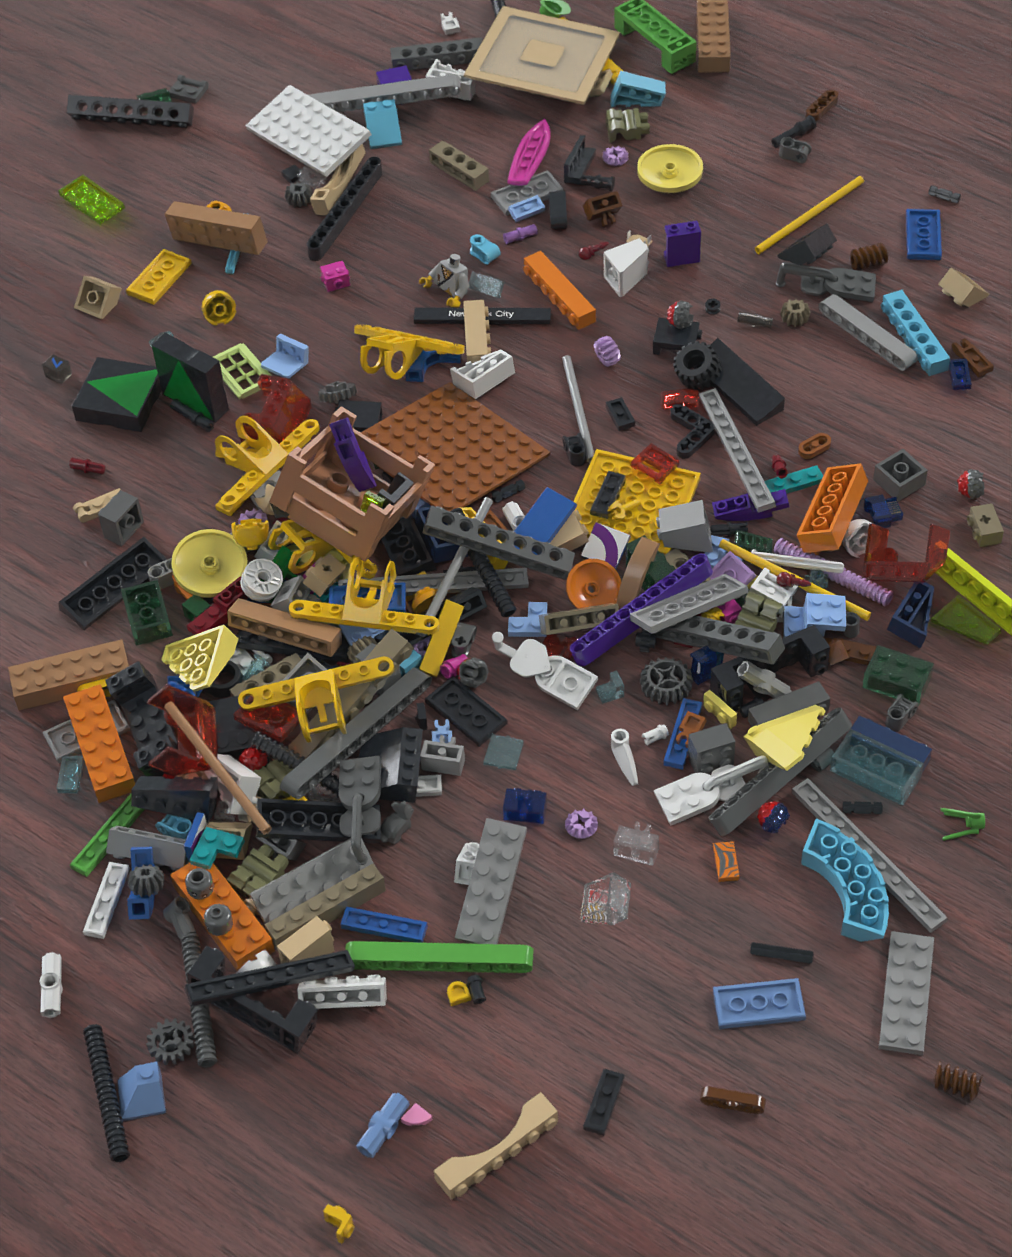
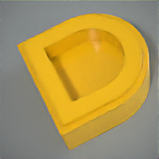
M456 981L448 986L447 996L451 1007L472 1000L465 983Z

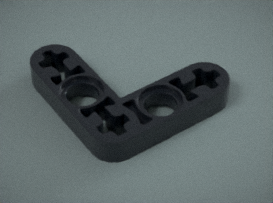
M675 404L671 407V419L691 430L677 444L676 452L679 458L688 459L714 435L715 427L712 421L682 404ZM695 419L697 420V422L690 423L688 422V420ZM694 437H697V438H699L700 440L697 441V442H695V441H692L691 439L694 438Z

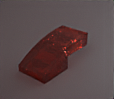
M691 389L661 392L660 405L662 409L671 408L675 404H682L687 408L699 406L698 390Z

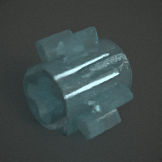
M811 570L810 575L805 576V580L821 588H828V574H824L821 570Z

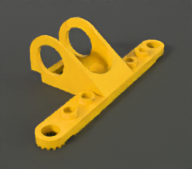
M359 324L354 326V333L371 337L367 338V345L361 346L360 362L362 369L366 373L373 374L384 366L386 374L392 379L402 378L423 350H435L437 354H464L465 346L462 344L454 345L448 341L372 327L370 325L364 326L363 324L362 326ZM371 347L379 349V360L374 367H370L367 363V355ZM397 351H401L403 364L401 369L394 373L391 368V360Z
M240 416L236 420L238 437L245 439L240 445L226 436H218L215 439L218 456L225 458L226 464L248 472L221 497L223 509H236L243 500L250 497L285 464L287 456L297 446L302 448L311 440L314 434L316 435L319 432L318 421L314 419L304 421L280 444L255 420L248 416ZM243 423L251 425L256 430L259 440H254L246 434L243 429ZM222 442H227L234 448L229 455L223 449ZM250 446L258 449L259 451L254 453L251 451H247L246 449Z
M292 520L284 521L280 528L273 529L268 541V546L271 550H280L282 545L287 546L293 542L299 547L300 550L293 552L288 564L289 570L294 574L306 571L320 557L325 556L335 548ZM284 531L289 538L283 543L276 544L278 536ZM311 536L315 539V541L308 543L302 540V538ZM335 548L351 565L353 558L356 556L350 557ZM313 550L311 558L305 564L296 566L298 559L304 553ZM369 559L365 562L361 560L363 567L362 577L367 579L374 578L377 573L376 565Z
M354 557L349 569L344 605L306 600H295L289 605V613L291 617L296 619L304 618L309 621L389 631L393 629L397 632L413 634L424 633L425 635H433V633L436 634L439 631V620L434 616L387 611L395 589L396 569L393 561H389L384 580L373 581L361 579L363 574L362 561L360 557ZM357 567V575H356V581H355V585H354V573H355V568ZM390 571V582H387ZM360 587L370 588L366 598L357 597ZM377 589H381L379 599H375ZM296 607H297V608H298V607H300V608L302 607V608H303V609L300 610V611H295ZM432 623L434 626L426 627L425 625Z
M383 656L251 688L240 693L238 703L244 710L252 711L253 709L296 700L300 726L307 743L311 742L310 735L340 728L342 734H346V724L338 689L391 676L394 672V664L389 657ZM387 662L390 665L389 669L384 672L380 671L379 666L381 663ZM246 696H253L254 700L251 704L246 705L243 703ZM334 702L338 723L310 729L306 709L317 707L320 722L322 723L327 721L325 704Z

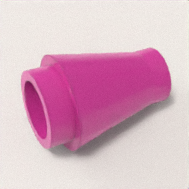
M462 654L443 661L440 666L443 676L448 679L452 676L455 677L458 674L457 669L459 665L468 657Z

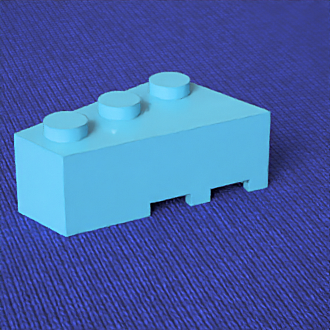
M620 71L610 95L611 107H616V105H625L626 107H630V105H640V107L661 106L666 95L665 82Z

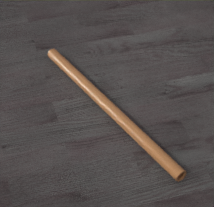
M172 701L168 702L164 708L262 834H268L272 829L175 704Z

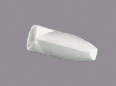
M616 729L611 734L612 752L631 785H637L638 778L634 758L629 746V733L624 729Z

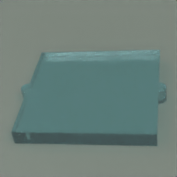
M492 734L484 765L495 766L498 769L516 770L524 740Z

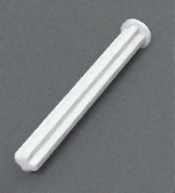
M753 549L751 552L779 566L833 573H843L844 564L842 562L756 552V549Z

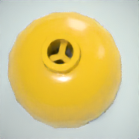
M216 290L210 292L202 301L203 316L213 325L218 326L219 323L223 322L225 325L236 314L234 299L224 291Z
M262 519L240 520L241 524L236 525V522L231 524L234 540L240 546L247 547V550L258 549V546L262 545L269 536L268 520L262 523Z

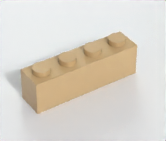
M484 300L463 301L467 362L471 361V363L481 360L482 356L491 353V347H487V344L491 343L490 333L486 334V330L490 329L489 320H485V317H489L488 306H484Z

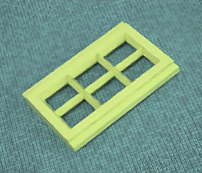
M244 343L213 356L220 362L228 358L234 364L226 369L221 363L220 366L223 381L238 399H244L275 382L274 377L261 367L260 361ZM240 353L244 360L236 363L231 356ZM249 363L254 370L245 373L240 367ZM238 369L242 376L234 379L229 372ZM258 374L263 380L254 384L249 377ZM247 379L252 386L243 390L238 383Z

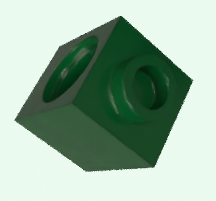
M193 595L181 604L184 616L191 622L211 606L200 596Z

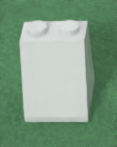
M640 238L604 252V278L619 297H623L648 274L649 248Z

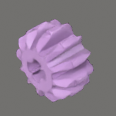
M610 336L601 337L595 342V352L604 366H612L620 360L621 355L618 346Z

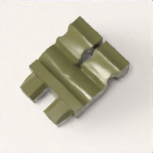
M613 108L606 110L609 143L616 140L617 133H621L625 140H632L634 138L638 140L641 139V134L650 133L647 112L639 113L638 108H633V110L627 109L623 112L621 109L615 110Z
M748 591L745 598L746 602L742 606L735 624L774 632L777 625L776 616L777 614L781 616L785 610L783 604L769 598L765 599L761 595Z
M274 760L266 767L262 766V769L254 770L253 772L261 777L257 795L264 799H279L281 795L289 798L290 795L280 789V784L293 768L289 769L288 765L284 766L283 762L279 763L277 760Z
M264 843L258 850L253 848L250 851V855L244 859L241 866L238 865L236 871L231 872L227 881L236 892L249 899L250 893L285 874L284 869L289 861L282 854H278L273 861L269 859L274 851Z

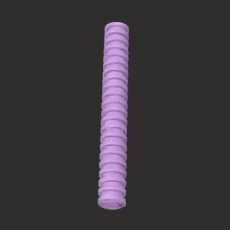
M780 538L774 546L775 554L825 560V558L820 559L818 555L815 556L814 553H804L798 545L795 546L783 538ZM845 568L843 573L815 570V573H820L821 576L825 575V578H830L831 581H835L837 584L841 583V586L846 585V588H851L852 591L856 590V593H861L862 596H867L868 599L872 598V601L877 600V603H883V606L889 605L892 600L893 591H888L887 588L883 589L881 585L877 586V583L872 584V581H867L866 578H862L860 575L856 576V573L851 574V571H846Z

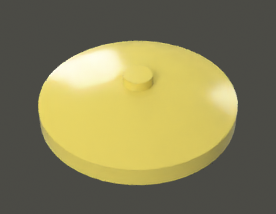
M667 144L656 146L646 151L638 161V177L641 182L650 189L659 192L676 193L688 190L700 181L703 174V163L700 156L695 151L681 145Z
M215 529L196 531L183 538L176 546L171 562L173 575L177 583L187 592L207 598L215 597L242 576L245 567L248 565L244 547L237 544L231 534Z

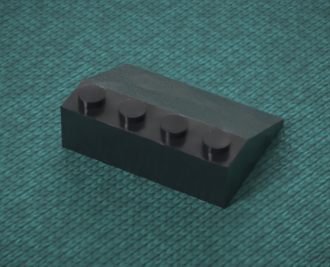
M239 696L187 706L190 725L212 753L230 755L231 757L241 755L245 749L251 748V740L258 731H261L263 735L267 734L268 738H273L268 707H261L252 711L244 710L238 703ZM246 696L243 703L246 705L251 704L254 697ZM193 745L194 756L204 759Z
M401 727L376 733L360 747L359 758L380 756L381 792L379 799L415 803L423 729Z

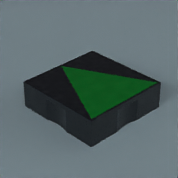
M164 333L151 345L162 395L172 400L178 399L194 411L203 413L207 419L215 423L229 411L220 361L190 347L185 342L167 333Z
M97 357L72 405L75 420L142 432L150 416L151 408L162 391L157 368L155 366Z

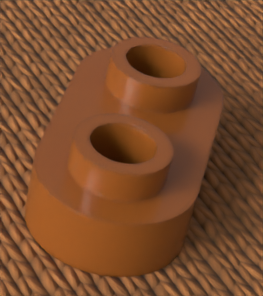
M818 433L799 444L798 454L804 459H811L825 452L831 447V437L825 433Z

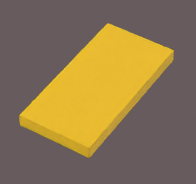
M163 249L126 289V294L155 305L192 264L191 259Z

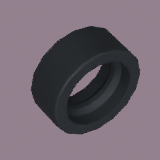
M228 661L220 673H231L234 675V679L222 685L212 683L207 688L208 692L216 697L231 696L229 689L242 683L240 669L232 661Z

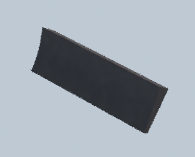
M719 338L711 344L721 362L720 366L722 368L721 372H719V378H716V382L714 384L711 383V385L752 423L757 426L784 410V396ZM698 362L692 368L698 369L704 362Z
M411 515L407 519L402 517L381 538L391 561L395 563L398 576L415 575L423 571H437Z
M143 537L60 600L59 611L70 617L83 630H86L149 581L148 569L167 559Z
M257 798L256 809L272 828L268 834L263 835L256 826L258 838L345 842L351 838V836H344L340 831V817L348 811L342 803ZM380 805L372 806L380 812ZM381 827L375 833L362 835L363 842L380 844Z

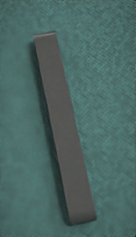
M841 707L830 711L820 720L817 730L810 732L809 735L813 739L809 747H803L802 751L805 755L801 761L788 771L770 763L709 816L710 822L720 836L727 835L852 727L851 721Z

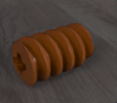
M872 244L864 248L860 247L858 250H851L850 263L853 270H857V265L859 269H863L864 265L866 268H869L870 263L872 266H876V261L879 265L882 264V261L887 263L889 256L884 244Z
M939 1061L933 1082H935V1089L937 1090L941 1085H943L944 1092L946 1093L952 1088L953 1095H956L960 1090L962 1098H965L969 1093L970 1101H973L978 1095L983 1075L977 1080L976 1072H973L968 1077L967 1069L962 1074H959L958 1066L951 1071L950 1064L947 1063L943 1069L941 1061Z

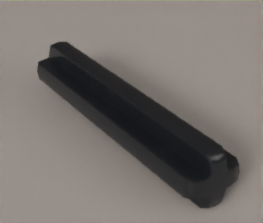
M752 942L750 947V954L804 963H812L814 952L810 950Z

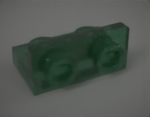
M167 88L136 96L137 100L171 102L170 92Z

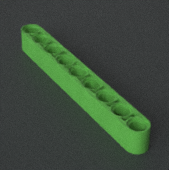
M352 941L348 942L345 946V950H348L355 965L354 970L528 973L533 969V948L528 945Z

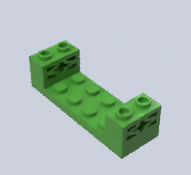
M629 0L614 8V28L622 35L636 30L662 51V67L672 74L696 62V41L645 0Z

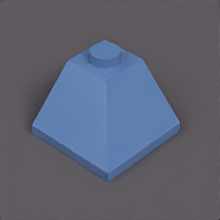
M158 1062L137 1065L117 1080L122 1121L166 1113L162 1074Z

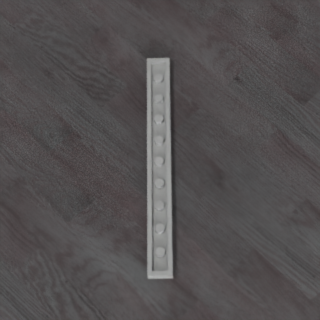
M716 388L700 393V400L757 512L776 507L768 487Z
M527 568L496 570L506 589L528 588ZM477 571L457 572L447 593L463 592L470 587L480 589L481 591L488 589L485 587ZM446 573L396 576L394 583L406 582V596H411L425 587L438 589ZM376 577V578H372V579L361 578V579L373 580V581H382V580H384V577ZM348 579L338 580L339 586L347 585Z
M808 778L792 788V794L817 819L839 828L841 833L849 838L852 837L862 850L865 849L874 860L873 863L878 872L880 871L886 889L930 933L947 922V917Z

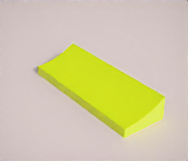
M937 540L933 543L929 568L1012 636V599L942 542Z

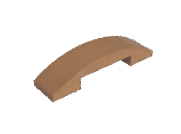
M645 537L640 539L630 558L620 585L616 603L619 610L638 597L650 562H654L660 543Z

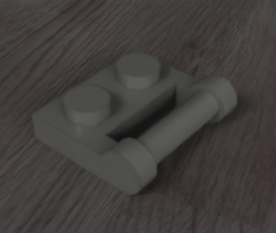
M178 75L177 81L168 91V94L171 98L197 104L207 91L209 83L208 81H198L186 78L184 75ZM183 84H188V85L196 86V87H199V88H195V87H191V86H187V85H183Z

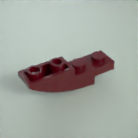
M241 576L213 598L214 604L187 625L189 632L196 635L228 623L227 611L238 598L244 600L248 598L241 589Z

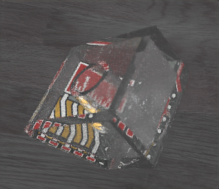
M612 872L585 884L580 921L584 923L614 925L626 920L631 882Z

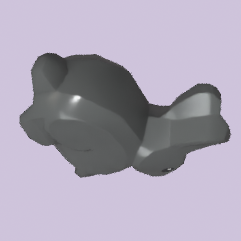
M405 801L392 803L391 806L395 813L384 819L381 824V842H390L395 845L400 841L402 834L411 828L410 818L414 809Z

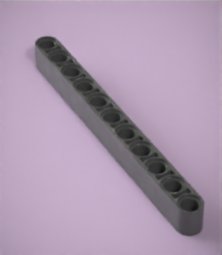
M412 668L346 724V734H342L341 730H339L283 778L280 789L297 800L301 799L340 765L341 760H346L424 693L429 688L432 677L417 668Z

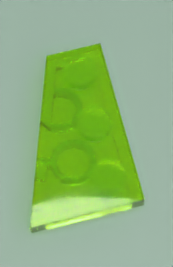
M957 595L931 618L932 623L987 645L1001 633L999 626L960 595Z

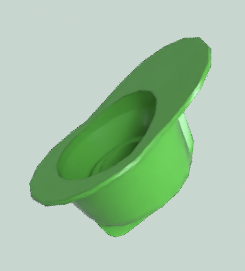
M540 0L541 7L539 11L541 15L559 18L561 15L571 12L569 5L562 0Z

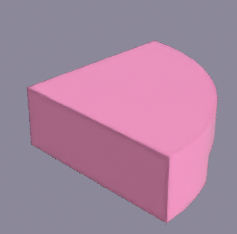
M417 1103L401 1118V1122L408 1126L426 1125L433 1120L432 1116Z

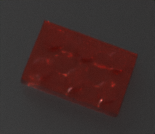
M250 696L244 704H251L254 697ZM286 702L253 709L252 711H247L240 707L233 714L234 720L256 731H261L263 734H267L281 743L300 723L297 708Z

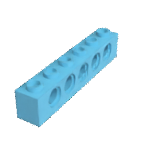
M903 290L883 295V302L881 303L883 313H886L889 317L890 323L895 326L897 333L902 336L905 344L915 351L922 369L929 376L948 371L950 357Z

